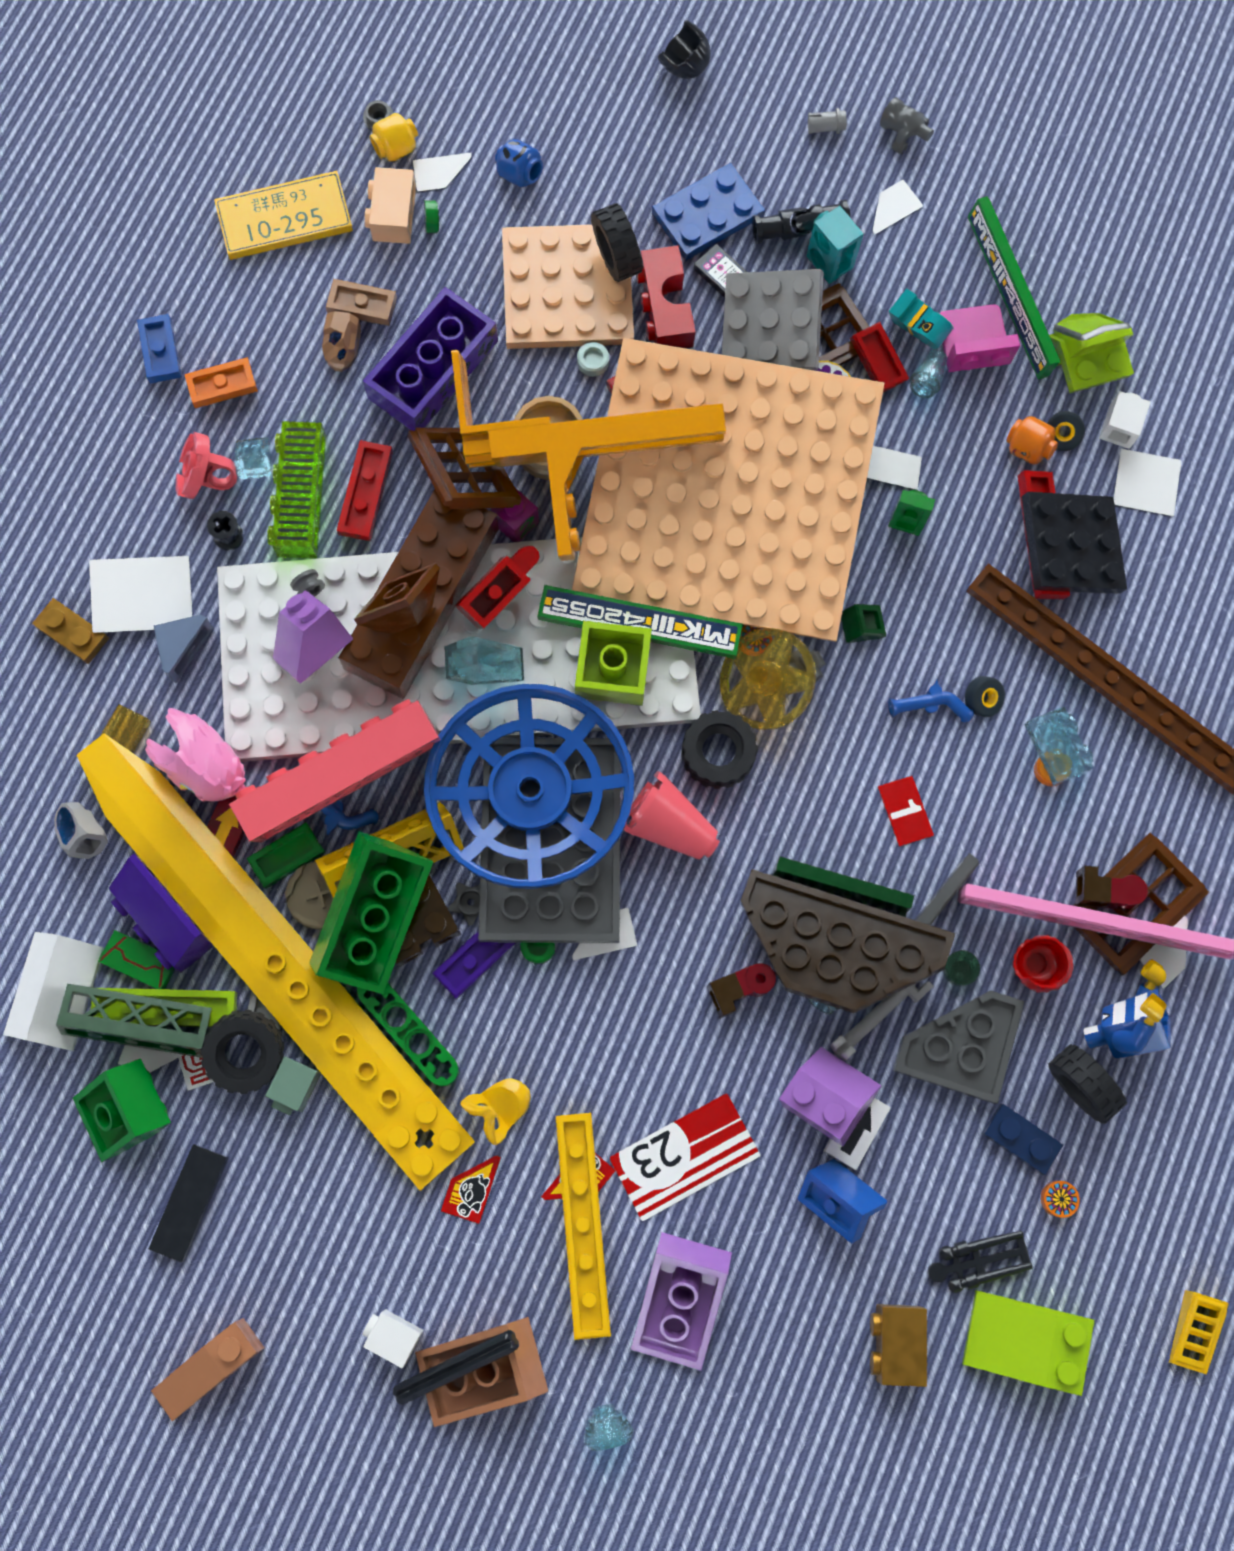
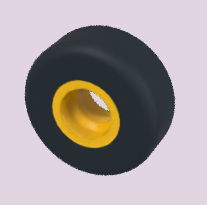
M1061 411L1054 414L1047 422L1056 430L1054 439L1058 442L1056 450L1069 451L1076 448L1082 442L1085 435V426L1083 420L1076 413ZM1062 426L1070 427L1071 432L1068 436L1060 435L1059 429Z
M980 676L970 682L965 692L966 706L970 710L973 709L975 715L982 717H991L997 714L1005 701V690L1002 683L992 677ZM987 692L988 699L984 702V695Z

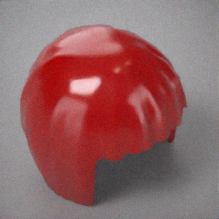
M1037 935L1032 939L1024 940V943L1017 947L1016 953L1013 956L1014 961L1012 965L1015 975L1019 977L1020 982L1025 987L1034 992L1047 993L1057 991L1072 976L1074 967L1072 954L1069 948L1055 937Z

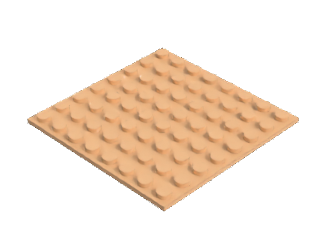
M623 338L607 417L723 403L726 434H724V441L599 456L572 590L741 623L746 626L836 642L885 383Z

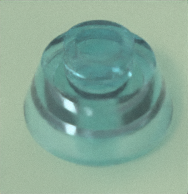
M614 1404L602 1405L592 1409L593 1415L586 1419L584 1444L590 1450L611 1449L631 1441L634 1429L622 1410H615Z

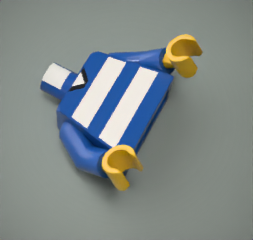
M1153 959L1148 960L1140 972L1148 981L1146 984H1140L1135 996L1105 1006L1102 1009L1101 1024L1084 1028L1085 1039L1090 1049L1108 1044L1112 1056L1118 1059L1171 1048L1170 1018L1166 1010L1167 1005L1162 1000L1159 990L1155 989L1156 986L1162 985L1166 980V972L1162 965Z

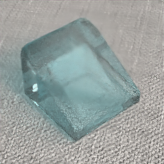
M269 438L236 441L235 463L240 479L271 476L272 466Z

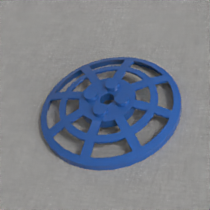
M518 684L502 687L485 693L466 704L448 721L439 733L440 741L434 743L425 769L424 796L426 810L434 832L444 848L460 865L474 875L494 884L511 888L538 889L559 885L577 878L593 868L611 851L621 837L628 822L634 799V773L631 756L623 737L613 722L597 706L582 696L563 688L545 684ZM531 698L561 702L577 709L585 716L572 732L555 722L533 719ZM518 699L519 720L502 724L486 733L482 738L466 724L474 716L489 707L505 701ZM596 724L604 731L614 746L621 763L622 773L601 776V770L595 755L583 741ZM534 731L551 733L563 738L565 741L553 754L545 749L535 747ZM520 732V749L511 751L502 757L490 747L493 742L503 736ZM457 734L471 747L461 766L458 786H436L441 759L450 741ZM575 750L585 760L591 778L571 780L564 763ZM481 757L493 767L488 786L468 787L472 769L477 759ZM527 781H535L539 784L540 791L534 797H526L520 792L521 786ZM623 788V801L619 817L612 833L604 841L590 830L599 813L603 791ZM592 792L589 810L581 823L566 810L570 804L572 794ZM490 800L497 817L484 830L473 816L469 801ZM437 801L459 802L463 819L476 837L462 851L453 843L445 830L438 812ZM558 822L571 833L569 837L547 848H541V829ZM508 825L526 831L527 850L509 847L496 841L495 838ZM579 841H582L595 851L588 860L572 870L556 876L542 878V859L563 853ZM486 847L506 857L527 860L528 879H515L498 875L480 867L473 860Z

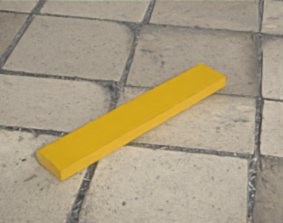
M591 1113L556 1116L574 1340L610 1337Z

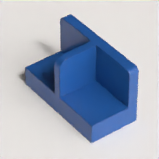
M835 1159L809 1170L798 1196V1200L851 1244L861 1238L869 1216L884 1209L887 1204V1200Z

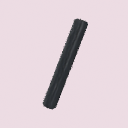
M508 1330L400 1382L393 1388L396 1402L404 1405L514 1352L519 1348V1341L515 1333Z

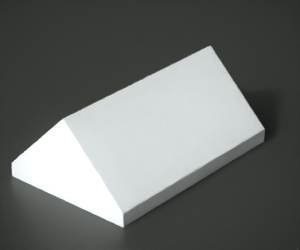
M35 932L3 1035L74 1051L78 1037L61 1035L56 1026L67 983L93 988L100 964L98 960L104 948L61 935ZM74 995L69 1013L85 1014L90 997Z

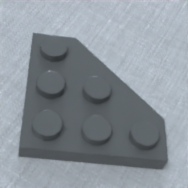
M988 991L901 1038L893 1071L992 1104H998L1025 1001L994 991Z

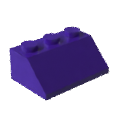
M135 854L131 855L108 888L116 897L111 903L124 918L128 914L131 915L137 923L132 927L133 930L145 943L151 940L159 950L154 955L167 970L173 966L182 973L214 947V945L151 870Z

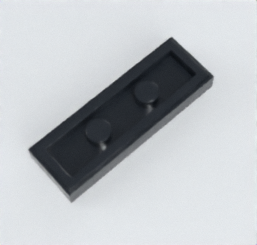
M196 1144L192 1145L150 1243L149 1250L181 1263L185 1262L229 1157Z

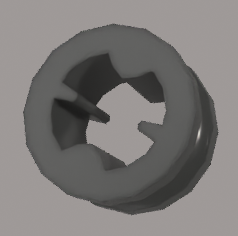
M310 569L296 576L290 586L293 591H298L297 594H301L306 590L315 597L325 588V583L323 580L317 579L319 574L315 569Z

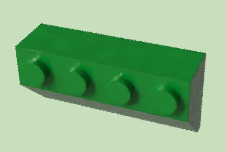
M359 831L309 962L315 974L351 986L384 994L433 861L393 842Z

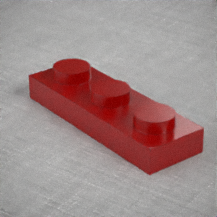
M359 441L336 530L338 535L371 541L393 455L392 446Z

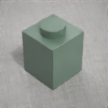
M284 1056L265 1097L274 1100L271 1105L272 1108L290 1116L293 1110L303 1112L320 1078L321 1072Z

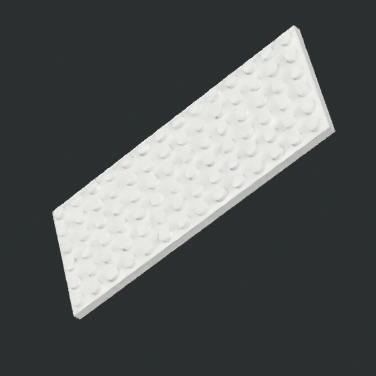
M579 537L581 547L582 537ZM556 539L490 544L461 598L501 557L507 555L511 558L520 548L529 545L534 546L540 555L538 562L526 574L531 579L530 582L484 629H477L455 607L404 699L344 670L338 658L343 648L301 684L273 659L279 612L286 607L287 601L298 593V591H293L290 586L296 576L310 569H315L318 572L319 576L317 579L323 580L325 588L315 598L331 609L351 635L357 626L354 618L374 596L398 552L217 567L225 742L230 745L236 756L239 757L240 762L302 757L315 750L318 753H322L330 749L329 742L343 734L348 733L349 736H353L361 732L360 725L376 716H379L380 719L393 714L391 708L407 699H410L411 703L417 700L420 702L439 734L448 721L466 704L485 693L502 687L518 684H545L575 693L582 629L538 620L537 615L544 585L572 590L580 551L574 552L575 560L562 561L558 557ZM650 642L643 706L586 700L597 706L613 722L617 729L692 723L694 720L699 719L701 715L694 651ZM531 698L533 719L555 722L573 732L585 716L577 709L561 702ZM518 699L505 701L489 707L474 716L466 724L482 738L486 733L502 724L519 720ZM596 724L591 732L603 730ZM534 731V737L554 735L543 731ZM514 732L502 738H520V732ZM456 734L449 744L465 742Z

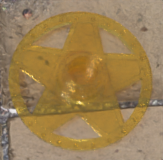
M774 628L756 630L741 638L736 659L726 657L720 673L721 695L728 711L733 715L741 716L742 720L746 723L748 722L751 728L760 730L778 729L796 720L809 705L816 685V668L809 649L793 634ZM775 636L762 654L746 647L749 643L760 638ZM793 644L802 654L807 672L789 666ZM734 662L743 678L729 691V676ZM804 692L797 706L785 716L786 695ZM757 704L765 722L751 720L742 714L739 709Z

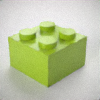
M583 620L575 680V694L589 700L643 706L652 629Z

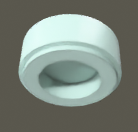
M597 342L584 344L577 353V365L580 371L592 377L603 374L609 366V353L606 347Z

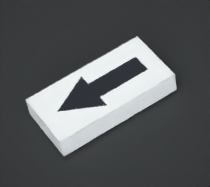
M874 1098L844 1146L830 1138L824 1152L853 1170H857L891 1107Z

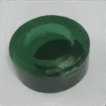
M959 950L949 955L943 973L951 984L966 986L978 978L980 964L976 956L971 952Z

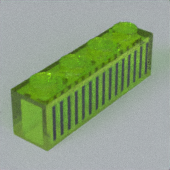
M282 421L281 433H276L275 450L276 453H279V462L273 465L272 476L273 483L277 484L276 495H271L270 512L274 515L273 526H268L267 540L268 545L273 547L277 557L317 559L326 434L322 423Z

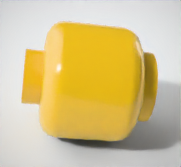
M393 113L373 124L372 134L369 135V138L380 159L385 157L388 161L394 162L415 150V137L418 136V131L410 118L405 120L399 113Z

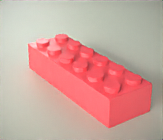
M407 699L392 707L393 714L384 719L376 716L361 724V732L353 736H349L346 733L329 742L330 749L322 753H318L315 750L302 756L297 760L300 764L299 766L291 770H286L284 767L271 773L266 777L268 783L259 787L251 785L235 794L237 800L229 805L249 842L262 843L431 750L434 743L440 741V738L424 707L418 700L411 703L410 699Z

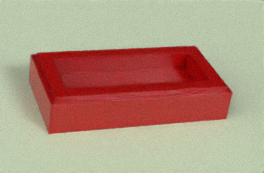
M880 321L849 338L870 379L885 383L883 393L910 379Z

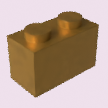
M876 1304V1313H871L870 1318L871 1335L876 1336V1352L871 1351L870 1354L871 1375H876V1381L881 1385L927 1387V1309L921 1306Z

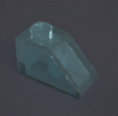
M470 636L444 646L447 680L471 685L524 681L523 648L475 636Z

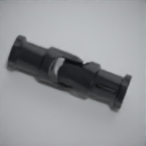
M844 199L840 200L839 204L822 207L820 204H815L809 209L802 207L779 211L777 215L767 217L753 215L752 231L755 243L757 245L762 244L763 240L777 237L786 240L805 236L813 230L814 220L822 212H831L838 206H841L850 217L848 202ZM791 225H792V227L794 228V231H795L796 233H793V232H792V230H791Z

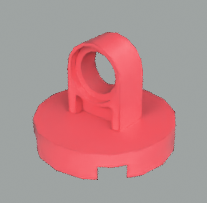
M194 432V434L188 436L179 462L183 463L182 475H176L177 495L194 499L201 486L216 490L232 488L237 482L235 463L227 457L210 453L208 435ZM220 468L231 472L226 478H217L212 473Z

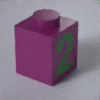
M518 489L516 490L522 499L520 505H514L513 508H491V511L497 514L499 530L512 542H520L539 523L538 507Z

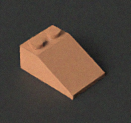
M529 1317L415 1352L421 1373L508 1330L513 1331L519 1341V1348L514 1352L426 1394L434 1427L522 1403L549 1392Z

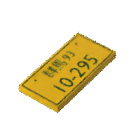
M337 171L214 199L230 260L353 231Z

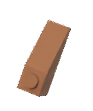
M242 1318L232 1323L153 1388L151 1392L171 1421H174L265 1347L245 1319Z

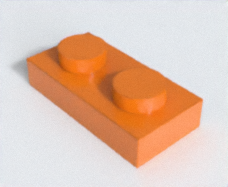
M248 357L184 374L195 409L258 392Z

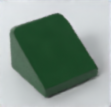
M854 604L842 611L841 621L846 642L855 643L887 636L880 605Z

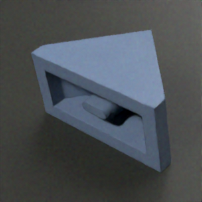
M201 614L154 625L162 669L170 680L175 683L181 678L214 629L208 619Z

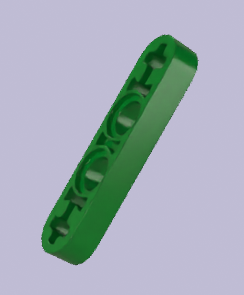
M387 983L384 994L381 995L387 1001L393 995L395 1000L387 1003L380 1013L376 1011V1008L382 1006L379 1001L373 996L367 999L366 995L369 991L357 987L360 1001L432 1083L445 1087L456 1081L459 1075V1065L389 983ZM396 1007L403 1008L407 1015L406 1022L400 1027H392L387 1022L388 1012ZM416 1034H425L430 1041L428 1050L422 1054L414 1053L410 1048V1040ZM437 1047L441 1050V1053L435 1055V1057L442 1064L450 1062L452 1065L449 1068L451 1076L448 1079L442 1076L438 1079L435 1078L434 1074L437 1072V1068L431 1061L427 1063L426 1067L421 1063L422 1060L429 1058Z

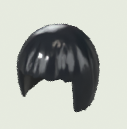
M685 20L681 31L672 38L665 52L662 51L658 55V60L671 74L683 79H692L699 76L707 68L711 55L710 45L702 30L689 20Z

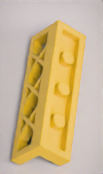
M441 802L437 803L438 812L445 830L449 831L453 843L460 850H463L464 847L451 814ZM426 809L370 834L406 849L411 846L421 849L419 855L432 860L433 863L450 856L444 846L441 848L431 846L436 833ZM355 842L315 860L332 898H334L337 890L335 882L341 880Z

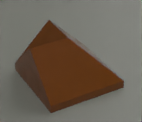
M437 563L385 582L354 618L356 624L389 634H395L417 626L433 607L440 570Z

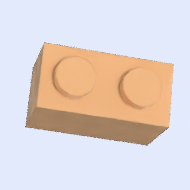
M375 167L374 180H369L368 199L372 200L371 208L365 209V228H370L373 241L411 243L416 196L413 170Z

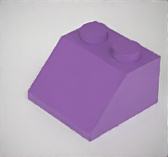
M305 590L303 593L291 597L287 601L286 607L279 612L273 659L301 684L350 643L353 638L331 609Z
M820 1047L798 1069L779 1100L784 1108L841 1146H844L882 1086L826 1049Z

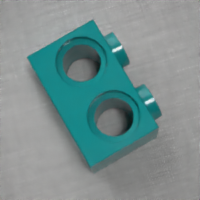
M838 206L831 212H822L814 220L806 255L816 269H821L824 272L823 278L828 284L854 268L864 235L841 206Z

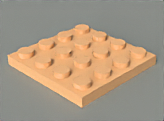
M592 225L502 228L507 349L579 347L589 342H597L604 346L622 345L623 338L634 340L631 277L620 282L613 279L601 256Z

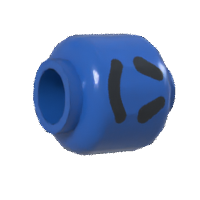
M512 139L498 148L495 155L498 175L516 186L526 187L533 184L542 173L543 162L538 149L521 140Z

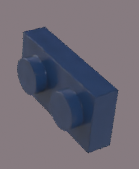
M999 1104L981 1133L1041 1175H1046L1063 1147L1062 1143L1004 1104Z

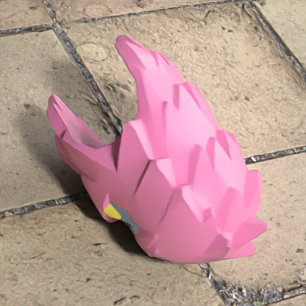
M169 708L168 714L165 717L176 732L180 746L179 751L174 752L166 745L161 746L153 740L147 739L145 750L149 758L154 762V765L167 773L168 778L180 790H190L202 802L222 801L235 796L237 792L246 788L244 785L246 781L244 778V765L241 764L239 757L236 756L230 745L224 742L217 731L196 714L190 715L175 708Z

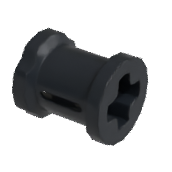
M218 511L210 516L207 528L210 535L214 538L215 544L222 550L238 548L243 542V531L234 515L228 511Z

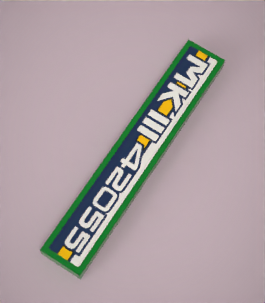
M988 196L978 198L967 216L1037 379L1049 377L1060 363L1059 356Z
M544 585L537 615L538 620L581 629L583 620L651 628L650 642L732 659H736L743 625L741 623Z

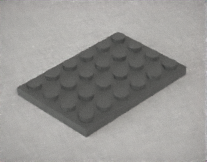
M500 738L493 742L490 747L503 757L511 751L520 749L521 742L520 738ZM534 738L536 748L545 749L553 754L565 741L563 738ZM585 738L583 740L595 755L601 770V776L621 773V763L614 746L608 738ZM575 750L564 763L571 780L591 778L585 760ZM485 760L483 764V786H488L493 767ZM527 781L520 788V792L526 797H534L540 791V786L535 781ZM620 788L603 791L599 813L590 828L592 832L604 841L612 833L620 814ZM592 792L572 794L570 804L566 810L581 823L589 810ZM482 800V829L484 830L497 817L490 800ZM558 822L541 829V848L555 845L569 837L571 833ZM508 825L495 838L496 841L509 847L527 850L526 831ZM620 838L611 851L593 868L577 878L559 885L538 889L511 888L480 878L479 942L619 943ZM579 841L563 853L542 859V878L556 876L572 870L588 860L595 851L582 841ZM488 847L481 852L480 867L498 875L515 879H528L527 860L506 857L492 851Z

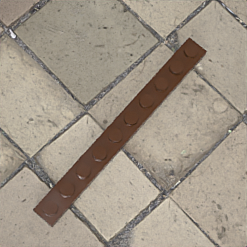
M988 563L966 590L968 594L1234 795V748Z

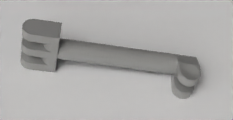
M928 981L919 990L914 984L883 999L844 1037L840 1035L830 1044L831 1049L839 1058L844 1061L856 1052L853 1047L907 996L916 1003L934 987L933 984Z

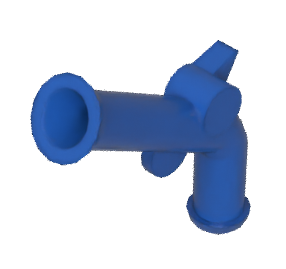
M937 680L925 695L899 700L888 699V709L892 718L902 712L923 708L928 713H935L938 710V705L943 704L947 705L963 723L969 722L974 716L973 709L970 710L955 694L942 691Z
M339 800L320 810L326 815L327 836L337 827L345 830H354L373 823L375 825L379 820V815L374 809H369V811L351 817L346 816L342 812L344 805Z

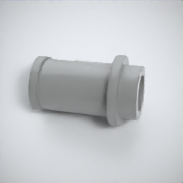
M836 108L832 112L808 113L809 134L836 131V134H840V131L846 130L847 118L845 110L840 111L839 108Z

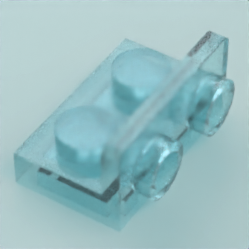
M1064 706L1031 719L1024 724L1053 786L1073 777L1083 776L1094 768L1092 753L1087 745L1082 744L1077 733V722L1071 714L1067 713Z

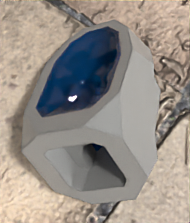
M66 802L60 805L56 811L54 823L61 848L69 857L90 859L100 854L108 844L104 828L100 826L92 812L86 810L79 802Z

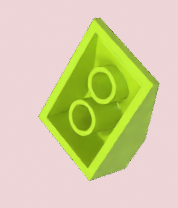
M975 1290L962 1364L1046 1388L1082 1396L1095 1320Z

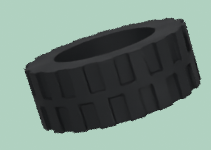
M614 203L592 212L591 223L596 242L613 279L620 282L642 273V257L637 239L622 207L618 203Z
M718 710L712 711L709 714L704 713L700 715L699 719L694 720L685 732L681 747V757L685 763L684 768L692 775L691 778L699 781L705 787L711 786L714 789L733 787L735 783L738 782L739 784L743 781L745 776L750 773L758 752L757 738L755 733L752 732L750 724L744 722L739 715H733L729 711L718 712ZM724 734L733 740L736 754L730 763L716 766L705 759L702 747L709 736Z
M245 1009V1011L241 1012L239 1010L232 1011L227 1016L225 1014L214 1023L203 1041L204 1045L201 1048L200 1055L203 1058L201 1064L207 1072L206 1076L209 1080L212 1079L215 1082V1086L220 1089L222 1087L229 1093L240 1092V1094H248L249 1091H258L263 1085L271 1082L283 1060L285 1048L284 1042L281 1039L282 1033L280 1029L276 1028V1023L272 1019H267L260 1012L254 1013L252 1010ZM248 1035L258 1042L261 1055L258 1062L252 1067L237 1068L227 1060L225 1047L227 1042L234 1036Z
M1068 1045L1048 1063L1051 1074L1068 1096L1085 1113L1101 1124H1106L1127 1105L1126 1097L1114 1079L1093 1057L1088 1055L1083 1049L1078 1048V1046Z

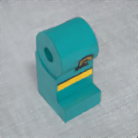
M908 288L905 289L888 311L894 324L935 350L941 346L954 329V326L944 316L933 311V308L918 299L917 295Z

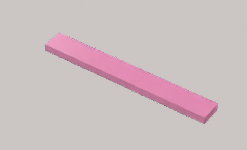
M967 883L959 889L957 901L962 904L1228 960L1234 959V939Z

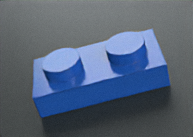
M164 314L138 319L137 324L146 377L149 383L182 378L170 315Z

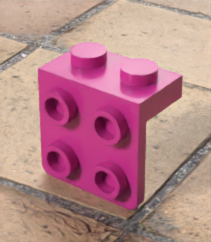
M992 304L946 310L939 313L954 326L953 331L942 343L948 372L1011 364L1020 347L1018 334L1006 336L1001 309L998 305Z

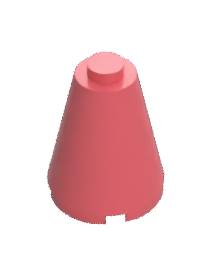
M657 771L653 775L658 779L653 785L647 782L632 803L630 812L632 818L629 824H626L623 831L698 860L704 855L709 858L720 842L716 839L718 831L664 774Z

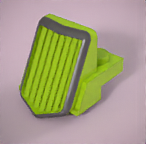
M1101 313L1071 314L1054 325V333L1049 336L1060 359V363L1057 366L1062 365L1070 394L1125 379L1134 374L1125 341L1134 335L1132 327L1128 323Z

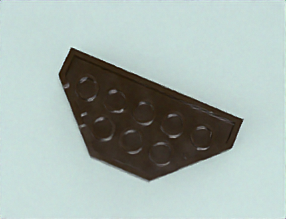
M754 869L751 870L741 898V905L785 991L851 1013H856L943 971L956 934Z

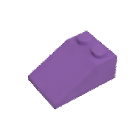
M661 1232L631 1350L702 1371L726 1284L732 1252Z

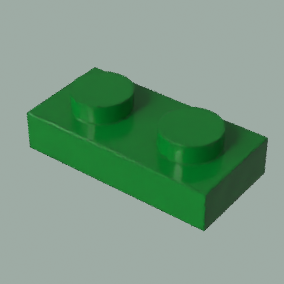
M903 490L891 514L888 527L919 536L933 510L936 499L929 498L921 491Z

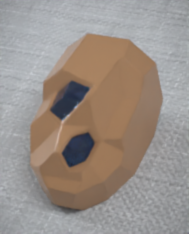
M334 311L326 315L322 350L327 364L333 370L342 372L353 364L358 355L361 325L359 318L351 313Z

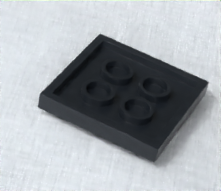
M1027 492L1021 497L1034 590L1120 594L1127 590L1113 497Z

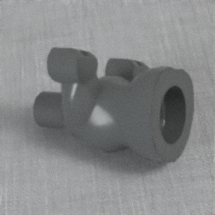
M897 97L889 102L880 120L882 128L892 129L897 132L891 149L901 155L903 154L902 151H905L908 147V143H906L908 138L917 135L923 140L929 141L934 133V130L928 127L929 119L923 113L917 112L914 108L905 105Z

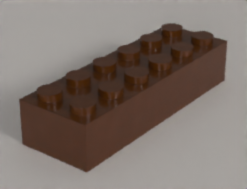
M434 489L377 589L378 591L387 581L437 563L440 570L433 607L417 626L395 634L357 625L351 634L353 640L343 648L338 657L344 670L402 699L405 698L455 609L454 605L460 600L499 530L496 513L486 508L450 509L449 506L443 505Z

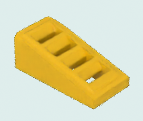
M1184 1291L1169 1363L1207 1375L1226 1317L1228 1302L1197 1292ZM1198 1305L1210 1309L1209 1316L1197 1313ZM1193 1320L1206 1323L1205 1331L1191 1327ZM1189 1334L1203 1338L1202 1346L1188 1342ZM1184 1348L1200 1353L1199 1361L1183 1356Z

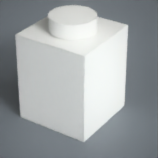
M1119 391L1109 406L1099 439L1130 449L1140 436L1151 402L1142 399L1135 393Z
M385 1309L379 1317L373 1314L362 1334L367 1337L363 1347L403 1368L407 1364L424 1330Z

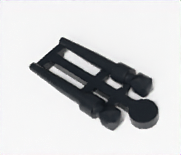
M1021 1230L968 1243L966 1241L954 1244V1247L943 1246L939 1249L940 1258L945 1261L953 1259V1264L944 1266L941 1263H932L928 1267L927 1274L932 1281L942 1282L946 1279L947 1274L956 1272L959 1279H950L948 1287L951 1292L958 1293L963 1288H967V1290L977 1288L979 1284L1033 1269V1266L1030 1262L1023 1238L1024 1235ZM1016 1239L1017 1248L982 1257L979 1250ZM972 1252L973 1259L960 1262V1257L968 1256ZM1019 1255L1023 1263L985 1272L983 1266L984 1264ZM976 1267L977 1275L971 1273L963 1276V1270Z

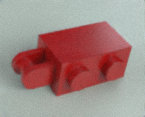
M529 545L520 548L511 558L507 555L501 557L454 606L477 629H484L530 582L531 579L526 574L538 562L540 557L539 551L534 546Z

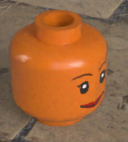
M1028 416L1024 420L1018 419L1012 426L1006 440L1009 443V450L1012 455L1032 465L1040 463L1044 458L1049 460L1058 446V442L1054 440L1056 436L1055 428L1033 416Z

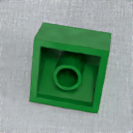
M141 1058L104 1071L72 1098L101 1162L107 1161L153 1137L171 1123L167 1108L160 1100L153 1085L152 1076L145 1068Z

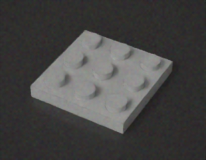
M821 269L726 273L722 355L808 370H818L824 272Z

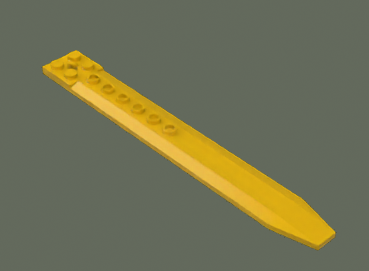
M105 733L77 754L78 760L108 821L420 1191L475 1143L473 1138L340 982L315 974L309 963L313 954L312 949L161 772ZM422 1129L424 1132L433 1131L434 1135L431 1138L433 1142L432 1147L428 1149L425 1145L420 1148L416 1146L415 1142L418 1140L416 1133L418 1130Z

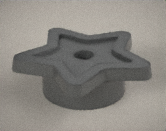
M457 883V899L448 907V910L462 913L468 925L471 926L479 915L480 884L468 887L462 883ZM473 899L474 904L468 905V900Z

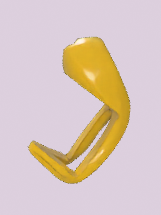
M508 1078L495 1083L480 1094L468 1095L460 1104L470 1115L484 1117L483 1129L486 1138L493 1145H498L506 1138L511 1126L527 1112L531 1101V1094L528 1087L521 1081ZM495 1118H497V1121H498V1129H496V1130H495Z

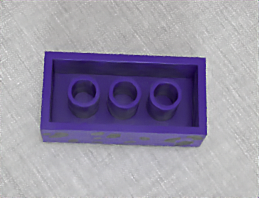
M444 287L363 380L367 398L410 430H415V427H425L456 391L451 351L459 350L466 362L467 376H469L497 344L496 322L450 289Z

